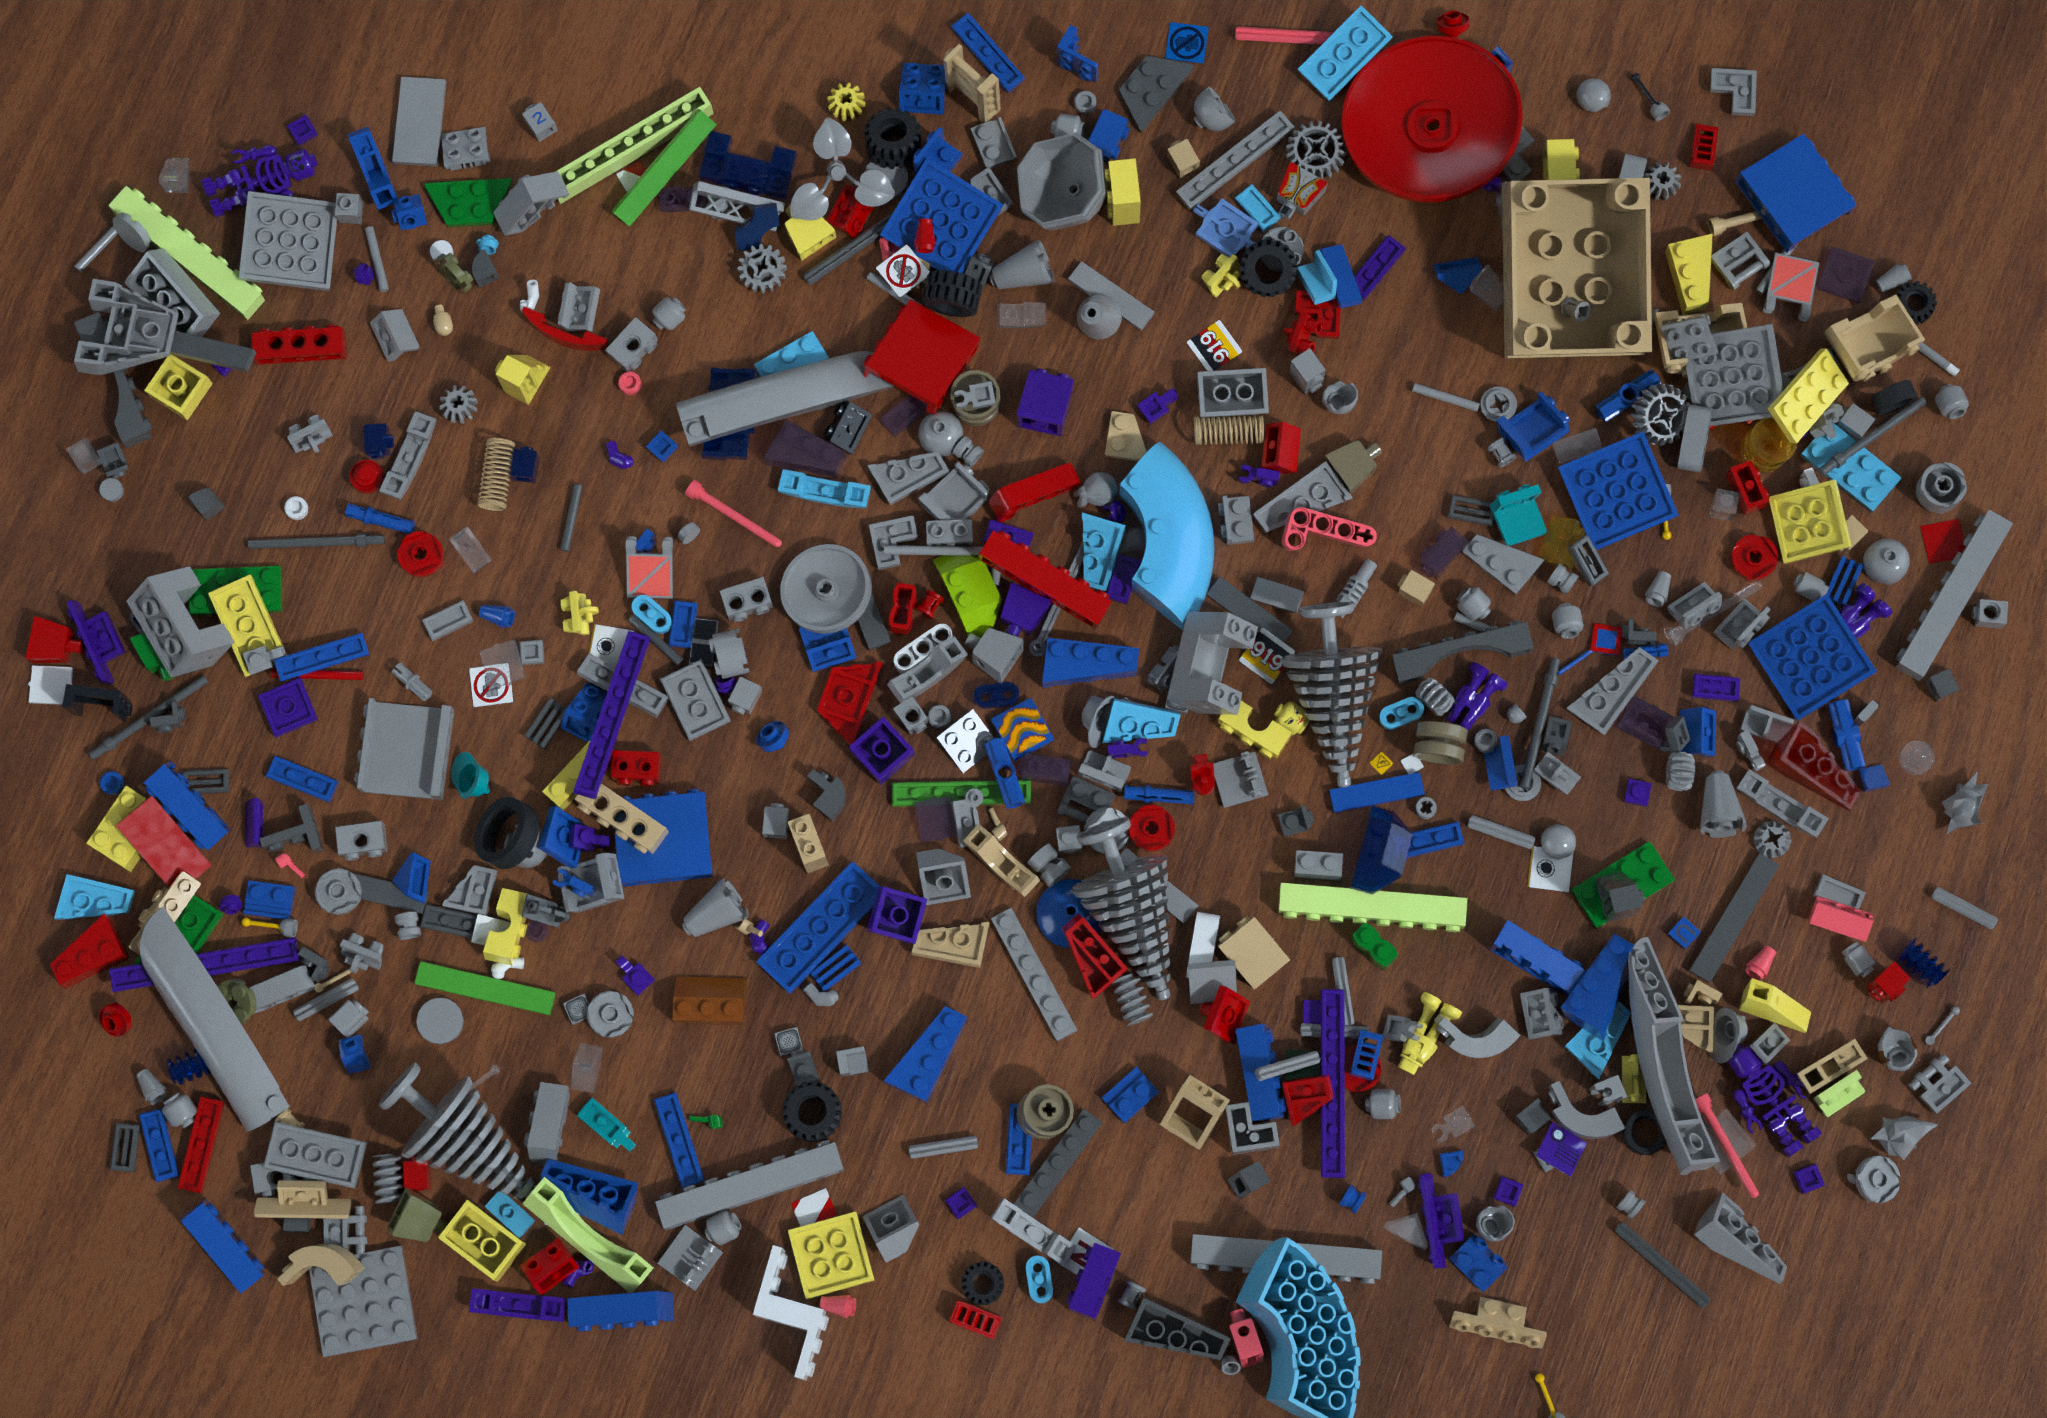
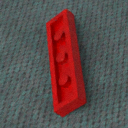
M200 1097L178 1189L203 1193L225 1102Z

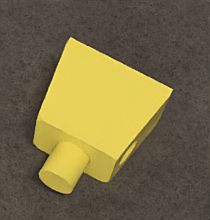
M790 205L785 209L790 218L785 222V229L801 261L836 238L835 229L823 217L811 221L795 219L791 216Z

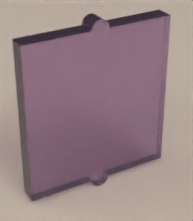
M952 796L932 797L930 800L915 802L921 842L937 839L942 841L943 838L957 836L951 804L953 802Z

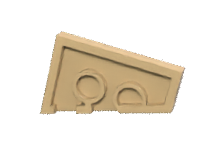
M982 922L977 925L966 924L953 928L941 927L919 930L916 944L913 945L912 955L981 968L989 922Z

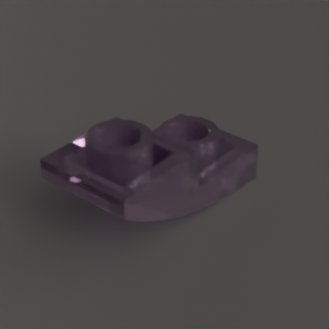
M681 186L661 189L659 192L660 211H689L693 187L682 188ZM697 195L695 206L706 208L708 203L706 196Z

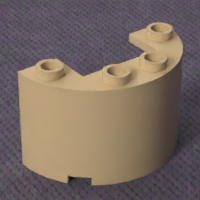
M1897 295L1881 301L1869 313L1850 322L1846 318L1831 325L1824 333L1827 341L1853 381L1863 379L1864 382L1874 378L1877 372H1880V374L1887 372L1892 368V363L1906 354L1911 356L1920 350L1919 345L1925 341V338Z
M1742 303L1720 305L1714 312L1703 313L1705 316L1709 315L1711 324L1708 326L1711 333L1747 328ZM1678 310L1654 314L1666 372L1682 374L1683 378H1688L1686 370L1688 359L1673 360L1660 326L1667 324L1669 321H1681L1682 318L1687 320L1688 317H1691L1693 319L1694 317L1701 316V314L1679 316Z

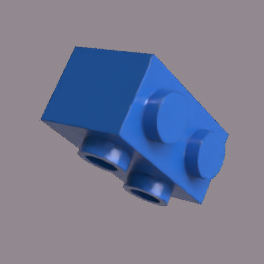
M1103 109L1088 140L1102 151L1103 162L1107 165L1112 159L1116 160L1121 151V147H1119L1120 142L1128 137L1130 132L1128 119Z

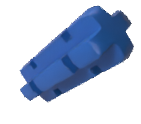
M1665 643L1658 644L1656 647L1655 645L1639 646L1653 657H1666L1669 654L1668 646ZM1633 647L1625 648L1623 650L1624 660L1639 647L1635 649Z

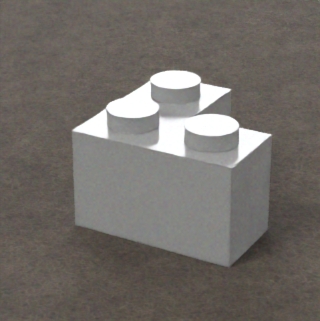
M1249 1102L1226 1106L1225 1114L1232 1155L1279 1148L1276 1122L1252 1125Z

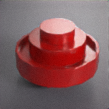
M1456 10L1447 11L1436 20L1437 30L1448 37H1458L1470 27L1469 16Z
M361 460L352 467L350 472V482L360 493H374L379 490L384 481V473L381 467L371 460Z
M109 1003L99 1012L101 1026L108 1034L114 1037L123 1036L132 1027L130 1014L120 1004Z

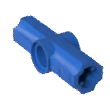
M1650 369L1632 382L1624 384L1620 390L1594 407L1597 415L1607 423L1626 409L1632 408V405L1638 402L1636 397H1643L1642 390L1649 391V386H1657V384L1661 383L1660 378L1656 372ZM1623 393H1631L1634 399H1625Z
M1848 699L1829 703L1827 706L1833 724L1832 736L1835 746L1839 748L1845 772L1864 768L1865 761L1860 747L1861 735L1858 725L1853 721Z
M1003 738L992 739L985 743L984 746L1006 809L1019 807L1025 803V799ZM1007 769L1011 774L1003 778L999 776V772Z

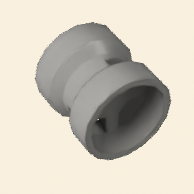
M965 436L956 445L952 454L957 458H962L965 464L971 468L981 458L984 449L972 444V440Z
M1559 564L1547 583L1552 586L1557 585L1560 591L1567 595L1579 576L1575 573L1567 572L1566 567Z
M406 912L394 916L395 923L399 927L397 932L399 940L412 939L422 935L420 927L417 926V912Z

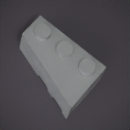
M541 1082L539 1090L534 1092L533 1104H536L535 1111H531L529 1116L531 1130L530 1133L526 1132L524 1147L528 1149L530 1165L544 1167L548 1159L558 1161L557 1154L559 1146L562 1147L563 1139H561L563 1126L566 1123L569 1105V1086Z

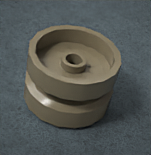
M969 370L960 374L953 382L950 390L952 410L962 423L970 426H983L997 416L1001 406L1000 388L996 380L989 373L981 370ZM992 381L996 405L974 409L973 404L970 403L963 409L957 408L956 404L962 403L964 397H955V391L963 390L967 393L970 392L969 385Z
M1419 722L1417 724L1416 737L1421 741L1415 743L1413 757L1436 764H1463L1465 750L1459 745L1466 743L1468 730L1459 725L1444 722Z
M1046 1084L1037 1086L1021 1098L1017 1106L1016 1116L1018 1124L1025 1134L1034 1139L1045 1140L1055 1137L1068 1128L1073 1119L1074 1108L1072 1100L1066 1091L1058 1086Z

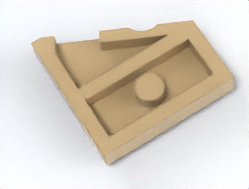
M1112 411L1105 457L1138 462L1147 452L1135 415Z
M1678 1005L1684 1019L1681 1023L1683 1039L1708 1053H1712L1714 1007Z

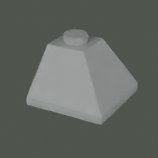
M942 849L916 852L924 898L928 899L926 905L971 898L963 857Z
M904 1194L862 1216L886 1263L907 1252L919 1226Z

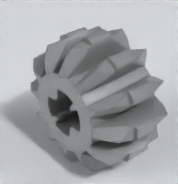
M1660 162L1656 163L1655 168L1649 166L1647 169L1648 173H1645L1643 178H1650V195L1656 194L1655 200L1662 196L1666 201L1669 195L1674 197L1677 193L1676 189L1681 187V183L1678 182L1681 179V174H1675L1676 167L1669 169L1668 162L1665 163L1664 167L1661 166ZM1660 179H1664V184L1660 183Z
M453 385V392L450 393L449 390L445 389L444 392L447 397H440V401L443 404L439 406V409L444 412L443 416L445 419L451 417V422L456 423L459 418L461 424H464L466 416L472 420L473 417L470 412H477L478 409L474 405L478 403V400L473 397L474 392L472 390L467 391L466 386H462L458 391L457 386ZM462 401L463 405H458L456 408L455 404H459Z
M1428 677L1415 691L1416 696L1422 703L1439 716H1442L1445 712L1447 713L1455 702L1454 697L1451 696L1447 689L1433 678Z
M1673 752L1670 754L1666 768V783L1669 789L1682 791L1692 787L1695 775V760L1692 754L1686 752Z

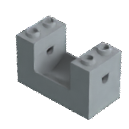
M190 566L147 577L126 601L171 678L213 666L235 643L224 623L201 630L194 623L184 604L201 584Z
M1187 612L1167 700L1195 713L1237 715L1242 692L1221 683L1229 648L1253 649L1258 626L1229 612Z

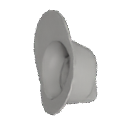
M1091 696L1083 709L1082 722L1089 730L1088 742L1092 748H1097L1102 743L1114 696H1109L1105 699Z
M1726 1007L1719 1009L1716 1013L1713 1023V1052L1709 1053L1715 1062H1727L1733 1056L1736 1046L1746 1039L1748 1028L1745 1016L1738 1015L1732 1009Z

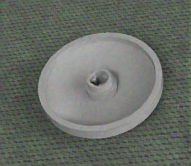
M834 544L814 546L796 556L785 570L780 587L781 601L789 617L801 628L821 634L838 632L856 622L866 610L872 591L871 577L861 558L850 549Z

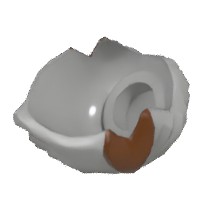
M1891 1027L1885 1030L1877 1045V1054L1880 1061L1884 1062L1887 1068L1893 1071L1902 1072L1909 1070L1918 1055L1913 1037L1906 1031Z

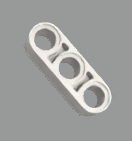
M938 624L899 650L894 656L896 670L903 674L920 664L939 644L953 638L951 628L946 624ZM939 632H946L949 635L948 638L944 641L938 640L936 635ZM922 644L930 647L929 651L925 654L917 651V648ZM903 657L911 660L910 664L906 667L898 664L899 660Z
M1197 912L1188 964L1212 962L1220 915ZM1187 967L1186 978H1189L1188 967Z

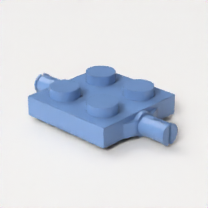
M1221 198L1218 204L1210 211L1199 204L1193 210L1194 213L1203 218V224L1196 232V237L1228 257H1231L1232 254L1236 256L1240 250L1245 247L1249 248V246L1255 243L1251 240V235L1258 227V222Z

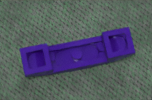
M472 1288L469 1312L564 1322L566 1298Z

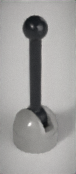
M1638 73L1632 74V81L1637 82L1652 104L1650 113L1654 120L1660 121L1670 113L1668 106L1663 102H1656L1641 82L1640 75Z

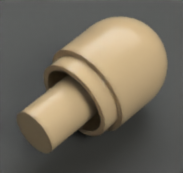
M436 305L434 307L436 315L433 317L435 330L439 335L447 336L453 330L451 316L444 311L443 305Z

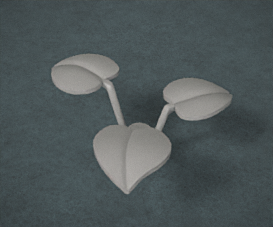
M826 117L814 136L813 147L820 157L824 159L834 158L827 166L829 175L826 177L821 190L812 182L801 185L792 197L790 213L795 219L810 221L823 217L828 210L829 202L822 193L825 192L831 179L834 181H840L844 177L858 186L854 193L855 198L861 204L869 207L880 206L889 202L895 196V191L889 178L880 170H866L861 174L860 182L846 172L843 162L838 160V156H846L850 152V136L841 124Z

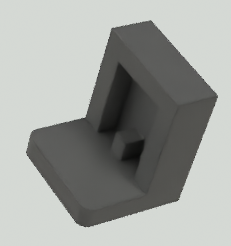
M119 442L97 450L107 477L112 475L114 479L126 474L125 470L129 469V465Z
M173 701V715L151 717V727L158 731V733H170L172 729L182 728L183 720H186L185 708L181 707L177 701Z

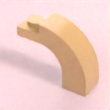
M978 824L963 840L968 848L995 875L1023 897L1040 881L1034 873L1017 861L981 825Z
M1856 1039L1800 1071L1797 1073V1076L1808 1093L1811 1094L1868 1058Z
M323 1243L304 1247L290 1254L288 1257L292 1262L282 1269L283 1274L277 1279L282 1286L293 1284L309 1268L317 1266L327 1271L336 1284L340 1286L349 1283L365 1268L347 1249L338 1245Z

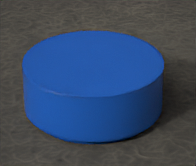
M114 771L105 773L100 780L101 789L108 795L119 794L125 786L123 777Z

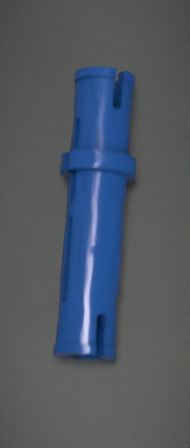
M348 503L345 511V517L363 521L366 525H379L407 534L412 533L415 526L414 520L379 512L370 506L366 508Z
M1125 785L1124 800L1144 801V803L1153 801L1193 805L1194 790L1152 788L1151 785H1146V787Z

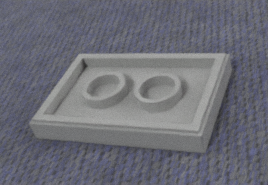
M702 659L660 679L689 741L731 722Z

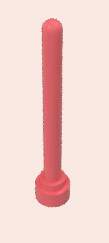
M695 479L688 486L685 495L692 500L694 498L697 500L701 499L774 547L782 545V541L705 492L702 484Z
M1708 1093L1695 1099L1699 1112L1705 1116L1749 1195L1752 1198H1756L1759 1192L1711 1109L1713 1106L1710 1103L1712 1102Z

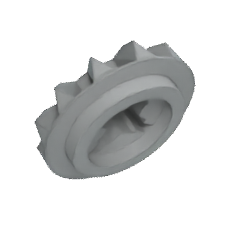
M1504 387L1490 388L1484 393L1480 402L1481 412L1484 413L1487 419L1495 423L1503 415L1507 420L1510 419L1517 409L1515 395ZM1495 397L1499 403H1505L1502 406V413L1498 408H1492L1495 404Z
M1525 765L1515 766L1517 783L1519 782V775L1521 778L1523 776ZM1533 771L1529 789L1524 791L1520 786L1505 788V791L1509 794L1510 798L1519 802L1529 801L1539 793L1541 778Z
M1776 821L1764 822L1756 829L1754 834L1756 849L1759 853L1769 858H1777L1784 855L1789 850L1792 841L1790 831L1784 824ZM1769 832L1773 836L1781 835L1776 841L1777 845H1774L1773 842L1764 843L1770 837Z

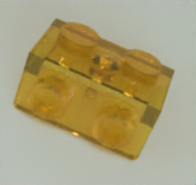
M1552 516L1539 558L1544 559L1545 562L1563 564L1566 568L1573 569L1575 561L1567 547L1573 545V542L1579 540L1582 535H1585L1582 524L1577 519Z

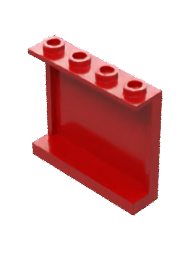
M910 299L906 306L902 305L900 307L896 321H891L885 331L886 336L883 339L879 338L873 355L869 354L863 363V367H865L863 376L867 378L869 373L876 375L928 404L926 411L935 415L949 394L953 382L963 373L978 351L981 338Z

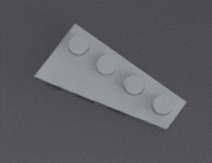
M1325 461L1252 515L1263 531L1267 533L1284 526L1289 513L1296 508L1303 507L1320 512L1348 501L1353 497L1327 461ZM1295 513L1294 515L1295 521L1304 518L1301 513Z
M1639 647L1566 709L1605 736L1659 660Z

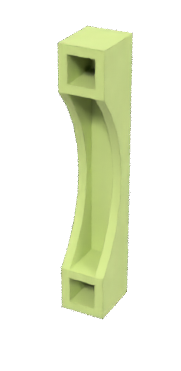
M545 1177L523 1202L525 1207L629 1293H633L654 1268L637 1253L615 1245L594 1231L574 1211L564 1193Z

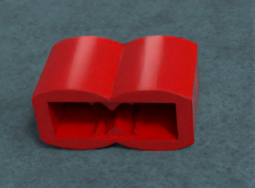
M898 583L893 592L894 606L890 611L889 623L892 633L908 635L913 627L912 612L917 604L916 588L911 584Z

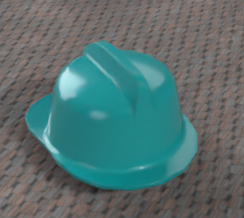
M469 752L460 753L452 764L451 779L461 798L467 799L470 796L479 797L483 793L488 794L490 792L488 771L478 765Z

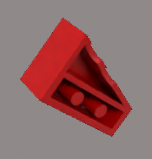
M104 913L62 952L50 966L58 984L66 989L129 959V956L112 918Z
M1080 913L1062 927L1088 994L1094 999L1128 968Z

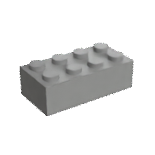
M164 248L147 251L124 282L132 292L135 291L141 294L142 297L177 312L179 316L175 331L203 337L220 314Z

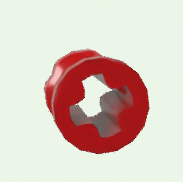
M927 589L925 598L920 606L917 605L915 609L923 616L933 619L935 610L940 603L944 602V599L939 594Z

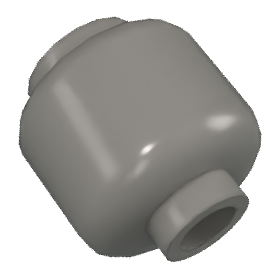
M1060 114L1056 121H1052L1051 134H1055V138L1073 133L1084 136L1085 123L1081 121L1078 115Z
M665 297L652 309L655 317L653 322L661 330L664 327L667 330H673L685 319L684 311H686V308L677 298Z
M1947 384L1942 386L1935 397V402L1941 415L1946 418L1957 419L1962 417L1969 406L1963 389L1957 385Z
M1467 587L1457 597V608L1471 621L1478 618L1483 620L1491 611L1489 609L1491 599L1478 587Z
M1563 603L1552 613L1554 631L1562 638L1571 639L1577 637L1579 632L1582 631L1584 624L1581 610L1577 606Z
M1374 1089L1371 1091L1370 1097H1366V1111H1370L1374 1119H1393L1401 1110L1400 1095H1396L1393 1089Z
M177 1092L163 1102L165 1106L162 1108V1113L172 1127L181 1125L185 1128L195 1121L193 1116L197 1113V1108L187 1094L180 1095Z
M724 1210L707 1219L705 1234L709 1241H714L717 1245H724L739 1236L741 1223L735 1213Z

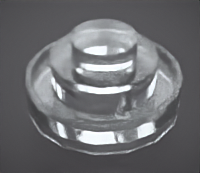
M1915 740L1902 748L1899 761L1906 772L1912 775H1921L1932 768L1935 754L1929 744Z

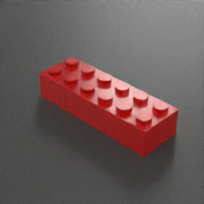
M994 530L992 531L977 559L1035 594L1051 600L1052 604L1096 629L1112 603L1107 593L1100 589L1097 591L1089 588L1090 584L1079 577L1077 580L1069 576L1070 572L1059 565L1057 568L1049 564L1050 559L1041 554H1038V556L1029 552L1031 548L1021 542H1018V544L1010 540L1011 536L1001 530L998 533Z

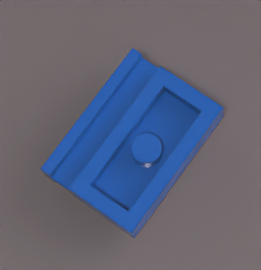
M248 881L243 914L280 920L291 919L290 914L296 888L293 886Z
M1135 1067L1106 1093L1102 1100L1125 1124L1151 1101L1159 1091Z

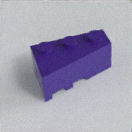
M1094 1243L1093 1248L1088 1246L1083 1258L1087 1263L1084 1270L1079 1269L1075 1279L1078 1286L1075 1292H1070L1066 1303L1070 1305L1069 1311L1096 1321L1119 1261L1120 1252Z

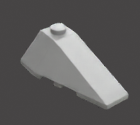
M1722 1192L1698 1221L1694 1235L1711 1250L1779 1284L1782 1283L1787 1266L1769 1244H1764L1757 1235L1758 1229L1755 1226L1750 1227L1742 1217L1745 1214L1742 1209Z

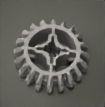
M1310 121L1309 128L1302 124L1300 125L1301 132L1296 129L1293 131L1294 137H1289L1288 142L1290 144L1286 145V151L1289 152L1286 154V159L1291 160L1290 162L1319 176L1321 179H1323L1324 174L1331 178V171L1339 172L1338 166H1343L1344 160L1342 158L1346 157V152L1343 151L1346 149V145L1342 142L1343 136L1337 135L1338 130L1336 128L1330 131L1329 123L1322 127L1321 121H1318L1317 126H1313V122ZM1310 137H1321V138H1320L1319 140H1313V139H1311ZM1301 143L1307 151L1303 160H1301L1297 152ZM1329 143L1332 144L1335 151L1331 159L1325 151ZM1312 149H1320V153L1317 154L1316 152V154H1313ZM1315 162H1318V163H1320V164H1322V165H1320V166H1312L1311 164H1312V163H1315Z
M1659 383L1657 386H1649V391L1642 390L1643 397H1636L1638 404L1632 405L1636 409V412L1631 414L1632 418H1636L1632 423L1634 427H1637L1635 432L1638 434L1643 431L1647 441L1653 445H1665V442L1670 444L1673 443V438L1680 439L1679 432L1684 433V424L1687 416L1686 409L1689 407V402H1684L1687 397L1681 394L1680 389L1674 388L1673 385ZM1662 397H1667L1671 401L1672 405H1666V402H1663ZM1650 423L1656 424L1660 431L1655 432L1651 428Z

